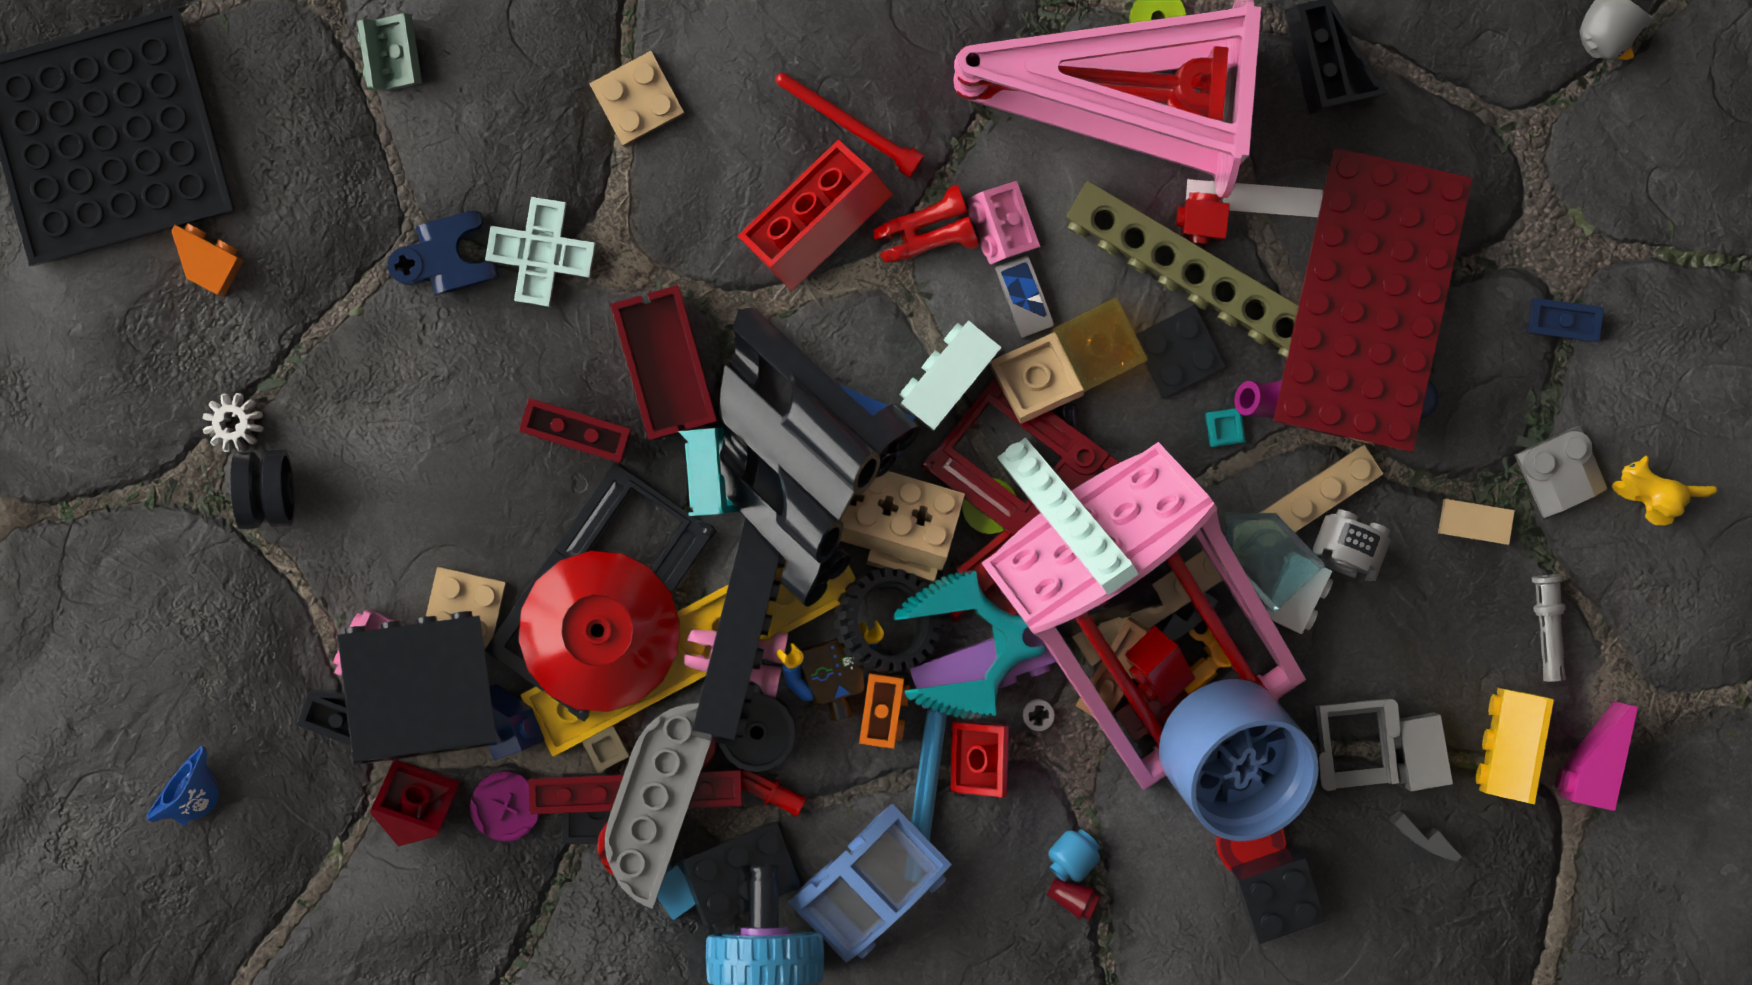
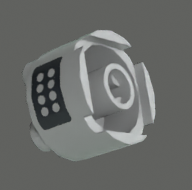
M1341 509L1337 511V514L1326 515L1310 557L1314 559L1321 556L1319 564L1338 573L1353 578L1356 577L1357 572L1367 574L1365 581H1376L1391 541L1388 537L1391 530L1377 523H1371L1370 526L1357 521V515Z

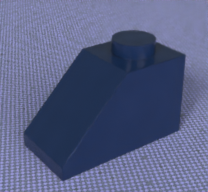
M497 684L489 687L497 745L488 747L494 761L545 741L532 707Z

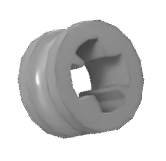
M1034 699L1025 705L1022 716L1030 729L1043 731L1052 725L1055 714L1048 702L1042 699ZM1037 705L1043 706V711L1048 710V718H1043L1040 725L1033 724L1035 722L1034 719L1029 720V712H1034Z

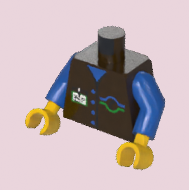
M875 620L874 628L868 631L865 622L859 623L862 637L870 648L876 651L877 643L884 636V631L879 622ZM837 638L802 649L791 643L792 650L787 655L781 649L776 652L777 657L783 662L782 668L785 684L803 701H808L811 705L828 703L833 721L853 716L848 696L864 692V684L869 679V672L863 669V665H855L852 662V655H845L842 650L845 648L844 643H838Z

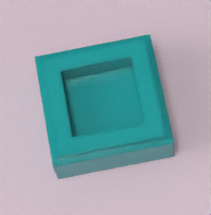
M1236 408L1205 413L1210 447L1246 442L1242 415L1238 413Z

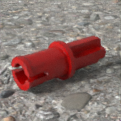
M747 770L741 772L742 789L765 800V805L771 803L793 814L795 817L798 816L806 800L805 796H801L780 785V780L778 779L774 782L756 772Z

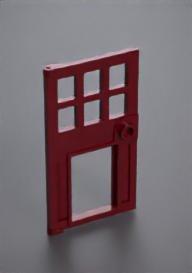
M995 377L935 452L932 451L921 468L934 475L952 490L965 493L964 499L1014 536L1028 522L1040 514L1039 510L1030 499L1025 504L954 450L955 446L989 404L1062 458L1053 470L1070 491L1098 475L1101 470L1105 471L1120 462L1052 411H1048L1020 424ZM1110 598L1109 600L1105 601V602L1102 603L1101 605H1102L1103 607H1105V606L1110 602V600H1111L1112 598Z

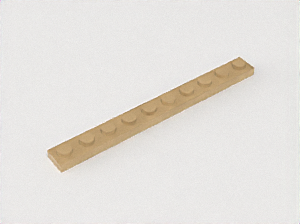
M1361 445L1224 537L1243 567L1247 559H1243V557H1248L1251 553L1260 551L1254 545L1245 552L1239 550L1248 542L1253 534L1260 530L1271 529L1279 531L1284 539H1286L1383 475V472L1366 446ZM1261 531V532L1257 533V534L1251 539V541H1252L1258 534H1260V533H1262V532H1266V531ZM1268 533L1262 535L1257 542L1264 547H1270L1277 543L1278 537L1275 534ZM1203 550L1184 562L1203 593L1222 581ZM1170 571L1151 584L1157 591L1163 606L1154 609L1149 607L1131 613L1132 616L1123 619L1118 617L1100 623L1098 628L1110 647L1128 618L1132 617L1144 626L1151 628L1191 601L1173 571ZM1083 631L1072 636L1091 666L1102 660Z

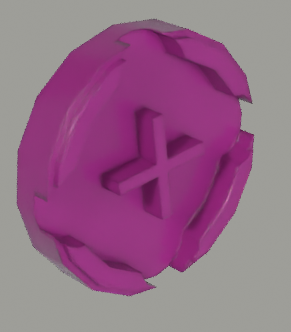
M510 771L493 773L482 780L473 792L470 803L472 820L480 832L492 839L501 842L517 840L529 833L538 821L539 814H530L528 779L521 774Z

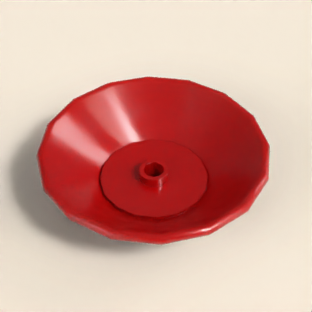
M589 551L560 560L536 580L521 609L518 641L529 673L549 696L577 710L610 712L638 703L663 682L677 655L680 620L671 592L651 568L622 553ZM595 624H601L605 629L601 637H594L591 633V629Z

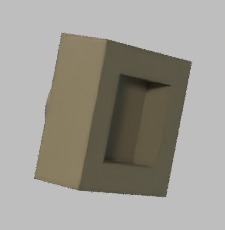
M614 725L582 741L598 773L630 756Z

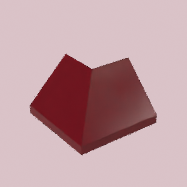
M393 761L374 801L370 814L398 847L436 837L455 797L460 781L401 761Z

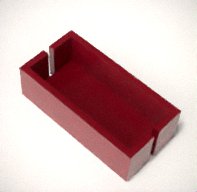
M679 285L647 293L651 301L648 304H645L641 295L610 304L649 441L678 434V431H681V425H685L686 430H692L718 422Z

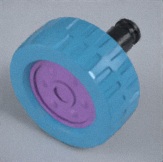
M760 864L750 867V872H752L750 880V926L741 927V931L715 933L707 937L706 975L709 984L810 985L822 982L824 975L822 935L810 931H789L787 926H779L777 865Z

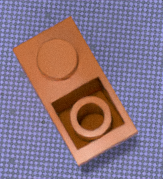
M187 223L185 229L174 225L172 235L186 279L219 296L225 297L244 261L235 256L238 249L221 240H218L216 245L204 239L206 232Z

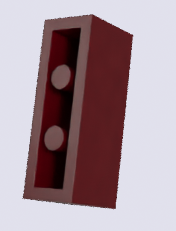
M528 398L518 432L623 463L633 430Z

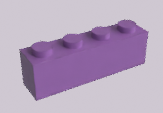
M1029 627L1024 630L1022 639L1027 646L1045 645L1038 636L1033 634ZM994 637L924 661L910 668L916 689L985 679V672L996 659ZM1047 648L1042 656L1019 662L1008 673L999 688L1018 682L1016 676L1029 672L1031 677L1051 670L1049 664L1056 662V660Z

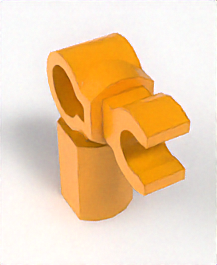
M1208 627L1203 634L1196 633L1194 629L1188 632L1193 639L1202 641L1205 644L1203 649L1209 655L1206 659L1201 657L1190 666L1196 679L1184 689L1188 695L1205 686L1217 676L1216 670L1218 668L1232 666Z

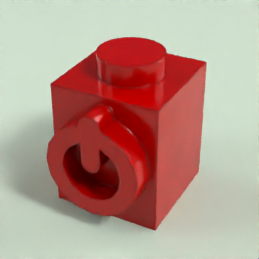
M1190 192L1189 198L1184 202V207L1178 206L1175 226L1181 227L1180 236L1189 237L1188 241L1196 245H1209V240L1223 241L1226 239L1230 204L1223 203V198L1218 197L1217 194Z

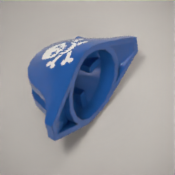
M203 745L183 763L167 783L146 814L148 821L155 822L171 818L185 826L189 820L202 818L214 809L218 800L217 782L215 776L206 765L207 751Z

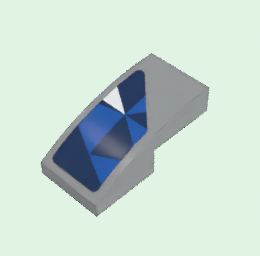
M1028 255L995 267L1021 338L1054 326Z

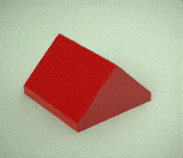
M952 722L950 792L1007 797L1009 728L1007 723Z

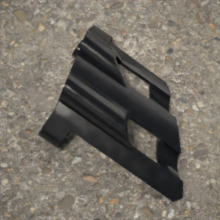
M754 308L738 309L733 325L736 342L735 354L731 365L727 366L725 364L718 412V418L724 425L720 466L721 474L725 478L726 496L788 561L780 582L804 606L808 607L816 603L823 596L828 586L827 582L840 576L851 561L850 555L839 546L844 531V524L841 520L853 497L865 492L875 477H881L891 469L897 459L898 451H903L912 445L920 433V427L895 404L883 408L872 416ZM761 357L792 385L790 405L784 416L780 415L756 392L761 376ZM750 448L779 474L784 499L782 514L745 481L750 462Z

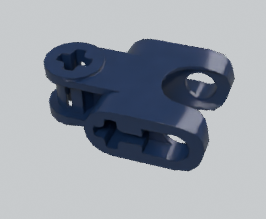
M468 211L417 226L416 230L420 243L399 248L389 256L387 267L390 275L404 285H413L431 280L434 295H441L493 281L499 276L497 267L487 261L478 264L464 262L459 255L458 249L460 240L465 235L482 227L484 222L482 212ZM407 258L410 262H415V266L410 268L411 274L406 275L402 270H398V267L403 265L402 259Z

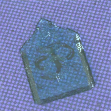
M1226 512V540L1259 598L1273 613L1280 609L1324 567L1325 564L1276 513Z

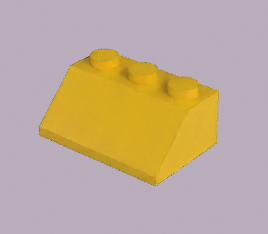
M1503 688L1497 689V695L1492 694L1488 710L1489 715H1493L1491 727L1485 730L1482 740V748L1486 750L1484 764L1480 763L1478 765L1476 773V783L1480 784V791L1486 794L1535 804L1554 699Z

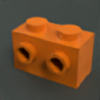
M869 672L859 744L894 749L895 740L902 741L905 720L898 719L900 705L907 706L908 698L905 696L904 690H910V685H903V676Z

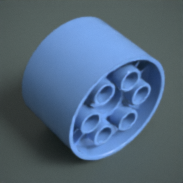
M1239 679L1221 680L1205 685L1188 695L1167 719L1159 743L1161 766L1169 781L1201 824L1211 833L1224 839L1234 841L1256 840L1281 830L1292 822L1306 807L1317 784L1319 766L1313 744L1273 695L1262 686L1250 681ZM1279 728V732L1270 734L1271 732ZM1218 751H1220V758L1217 759ZM1221 784H1223L1222 792L1218 793Z

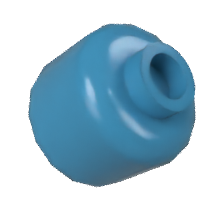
M1079 829L1078 832L1067 830L1049 850L1048 855L1053 862L1049 868L1064 882L1068 878L1080 882L1099 863L1100 855L1098 850L1100 846L1082 829Z

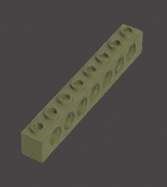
M1086 181L1063 219L1070 223L1067 227L1068 230L1084 239L1087 234L1100 241L1097 246L1101 250L1112 256H1116L1117 252L1130 259L1127 264L1142 274H1146L1147 270L1160 277L1157 281L1160 285L1173 292H1176L1177 288L1190 295L1187 300L1203 310H1206L1208 306L1220 313L1217 318L1234 328L1240 324L1250 330L1247 335L1248 337L1264 346L1268 342L1280 348L1278 354L1285 359L1287 358L1292 334L1288 338H1282L1277 334L1275 326L1279 319H1286L1293 328L1298 305L1093 183ZM1099 212L1108 213L1113 219L1111 229L1100 230L1094 223L1095 215ZM1137 230L1141 233L1143 237L1141 247L1131 248L1125 243L1124 236L1126 231ZM1163 247L1171 251L1173 260L1169 266H1161L1156 262L1155 251L1158 248ZM1195 265L1201 269L1203 278L1199 284H1191L1185 278V270L1188 266ZM1219 283H1225L1231 287L1233 295L1229 302H1222L1217 299L1215 289ZM1249 301H1256L1261 305L1263 313L1259 320H1252L1246 315L1245 307Z

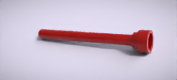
M779 73L776 76L777 85L895 160L894 164L899 167V172L908 178H911L925 156L914 147L911 150L906 146L902 149L786 73Z

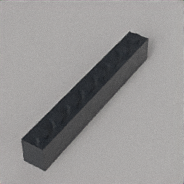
M760 460L753 488L782 514L784 499L779 474L765 461ZM745 518L692 729V737L734 746L736 737L743 738L748 717L741 716L744 702L749 704L752 702L756 683L749 682L752 669L759 670L762 662L764 649L758 648L761 635L768 636L773 616L766 614L769 601L776 602L781 582L775 581L777 568L784 569L786 559L747 518Z

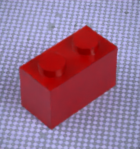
M1156 626L1150 629L1124 654L1131 666L1128 672L1139 683L1137 686L1139 691L1149 701L1152 702L1156 698L1165 707L1196 679L1178 645Z

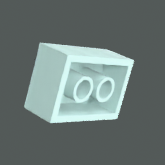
M969 320L964 326L957 323L943 340L948 344L941 354L935 350L921 367L926 373L919 382L912 378L899 394L904 398L900 406L931 431L935 430L1001 349V346Z

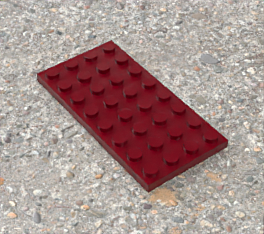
M1333 148L1273 417L1274 423L1408 453L1413 452L1472 183L1471 177Z

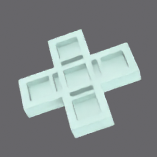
M531 197L526 231L496 226L490 227L485 261L519 267L514 301L550 307L556 273L590 278L596 243L562 237L566 202Z

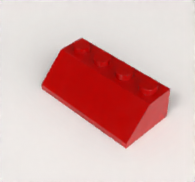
M837 140L737 236L792 292L893 194L867 164L840 140Z

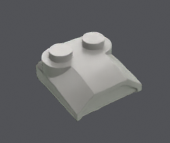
M1581 426L1571 428L1514 454L1543 518L1569 509L1607 490L1592 452V443L1589 437L1584 434Z

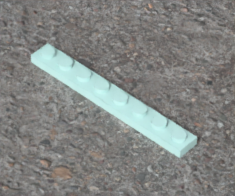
M1027 438L1010 445L1004 453L997 457L1004 469L1107 595H1110L1139 575L1130 560Z

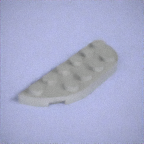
M689 703L669 709L655 718L644 729L632 750L606 827V857L618 884L630 897L651 909L654 907L711 743L709 740L692 737V729L699 703Z

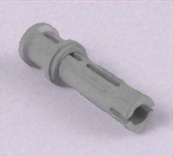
M1546 574L1531 577V581L1535 583L1537 605L1533 606L1536 615L1539 616L1543 681L1546 682L1566 680L1561 614H1564L1566 606L1561 600L1560 582L1564 580L1562 574Z

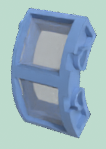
M893 804L879 813L849 843L847 847L851 850L850 853L845 850L835 861L831 860L788 901L797 913L817 933L822 935L823 939L846 963L856 955L861 959L864 958L875 947L876 943L874 940L899 919L927 890L933 893L945 882L947 878L943 873L952 865Z

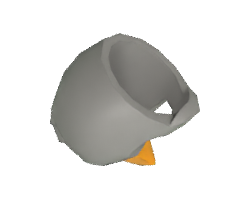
M1595 0L1583 19L1579 30L1580 38L1585 50L1593 58H1601L1608 61L1634 58L1632 50L1634 40L1642 29L1649 27L1655 18L1630 0Z

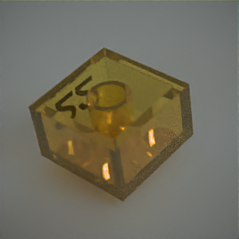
M1117 297L1051 330L1084 392L1148 360Z

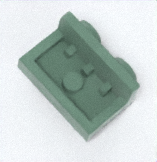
M402 13L377 20H358V42L362 50L363 76L367 83V88L369 90L391 91L422 84L412 14Z

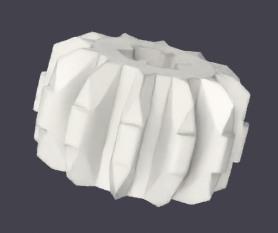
M236 393L233 401H231L228 394H222V406L215 401L209 403L210 408L215 411L214 415L203 414L204 420L212 421L211 426L203 429L204 434L216 433L210 443L213 446H217L223 441L222 447L224 452H230L233 445H235L239 452L245 451L244 439L250 444H256L257 439L251 432L263 431V426L254 424V420L263 417L262 412L250 413L256 402L250 399L243 404V394ZM231 414L232 417L240 419V423L235 425V432H233V428L226 427V423L231 421Z

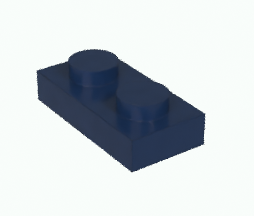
M1533 298L1527 333L1597 343L1600 341L1604 307Z

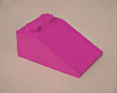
M1617 701L1611 704L1565 761L1564 769H1559L1555 783L1556 789H1559L1558 796L1576 803L1615 811L1638 707Z

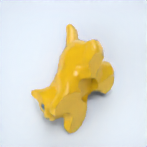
M1644 456L1640 461L1624 466L1622 470L1623 475L1621 476L1622 481H1615L1612 484L1613 490L1623 498L1643 502L1646 506L1645 518L1650 523L1659 526L1670 525L1675 517L1681 516L1684 513V507L1690 503L1691 497H1708L1717 492V487L1686 486L1676 480L1664 479L1653 474L1648 467V456Z

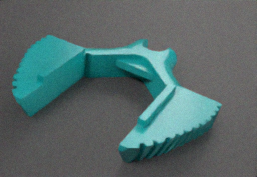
M969 570V573L963 571L962 574L960 572L955 573V575L949 574L948 577L944 576L941 580H936L935 584L931 583L928 585L929 588H923L922 592H917L915 597L911 596L908 598L909 602H904L902 604L903 608L897 609L894 613V620L975 609V613L992 625L996 659L985 672V679L904 690L905 696L910 701L915 699L917 705L922 703L924 708L928 709L931 707L934 711L940 710V713L947 712V715L954 714L955 717L961 716L964 719L966 717L968 719H973V717L981 719L982 716L987 718L988 715L994 717L996 716L998 689L1008 673L1019 662L1042 656L1047 647L1046 645L1029 647L1023 642L1022 634L1028 627L1020 615H1011L986 598L978 582L976 571Z

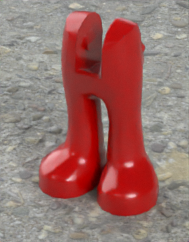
M958 184L948 188L943 199L938 203L920 211L892 219L873 230L875 241L901 234L904 244L894 246L880 253L884 263L906 260L950 243H959L968 249L980 246L969 216L931 232L917 234L919 229L930 224L968 214Z

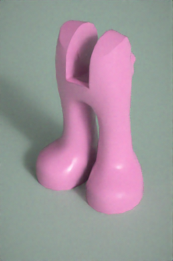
M691 630L688 641L697 642L705 646L706 644L712 645L713 649L717 631ZM776 632L770 638L760 640L758 648L764 649L762 659L782 664L783 662L777 657L776 652L781 649L785 653L788 633ZM685 654L684 664L686 666L707 673L710 658H706L703 655ZM761 664L759 670L752 669L750 681L758 684L765 696L776 699L782 667Z

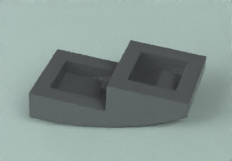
M1400 811L1389 819L1398 831L1423 849L1456 862L1462 857L1444 836L1433 827L1423 835L1409 818Z

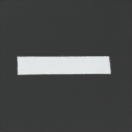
M1187 179L1186 200L1189 198L1190 192L1217 194L1215 181ZM1235 183L1231 195L1228 198H1223V203L1230 204L1229 211L1318 217L1323 190Z

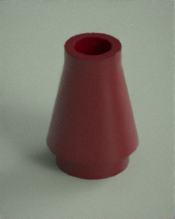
M1057 877L1053 880L1047 893V897L1055 900L1079 920L1083 917L1089 921L1101 895L1094 892L1095 888L1067 881L1064 882Z

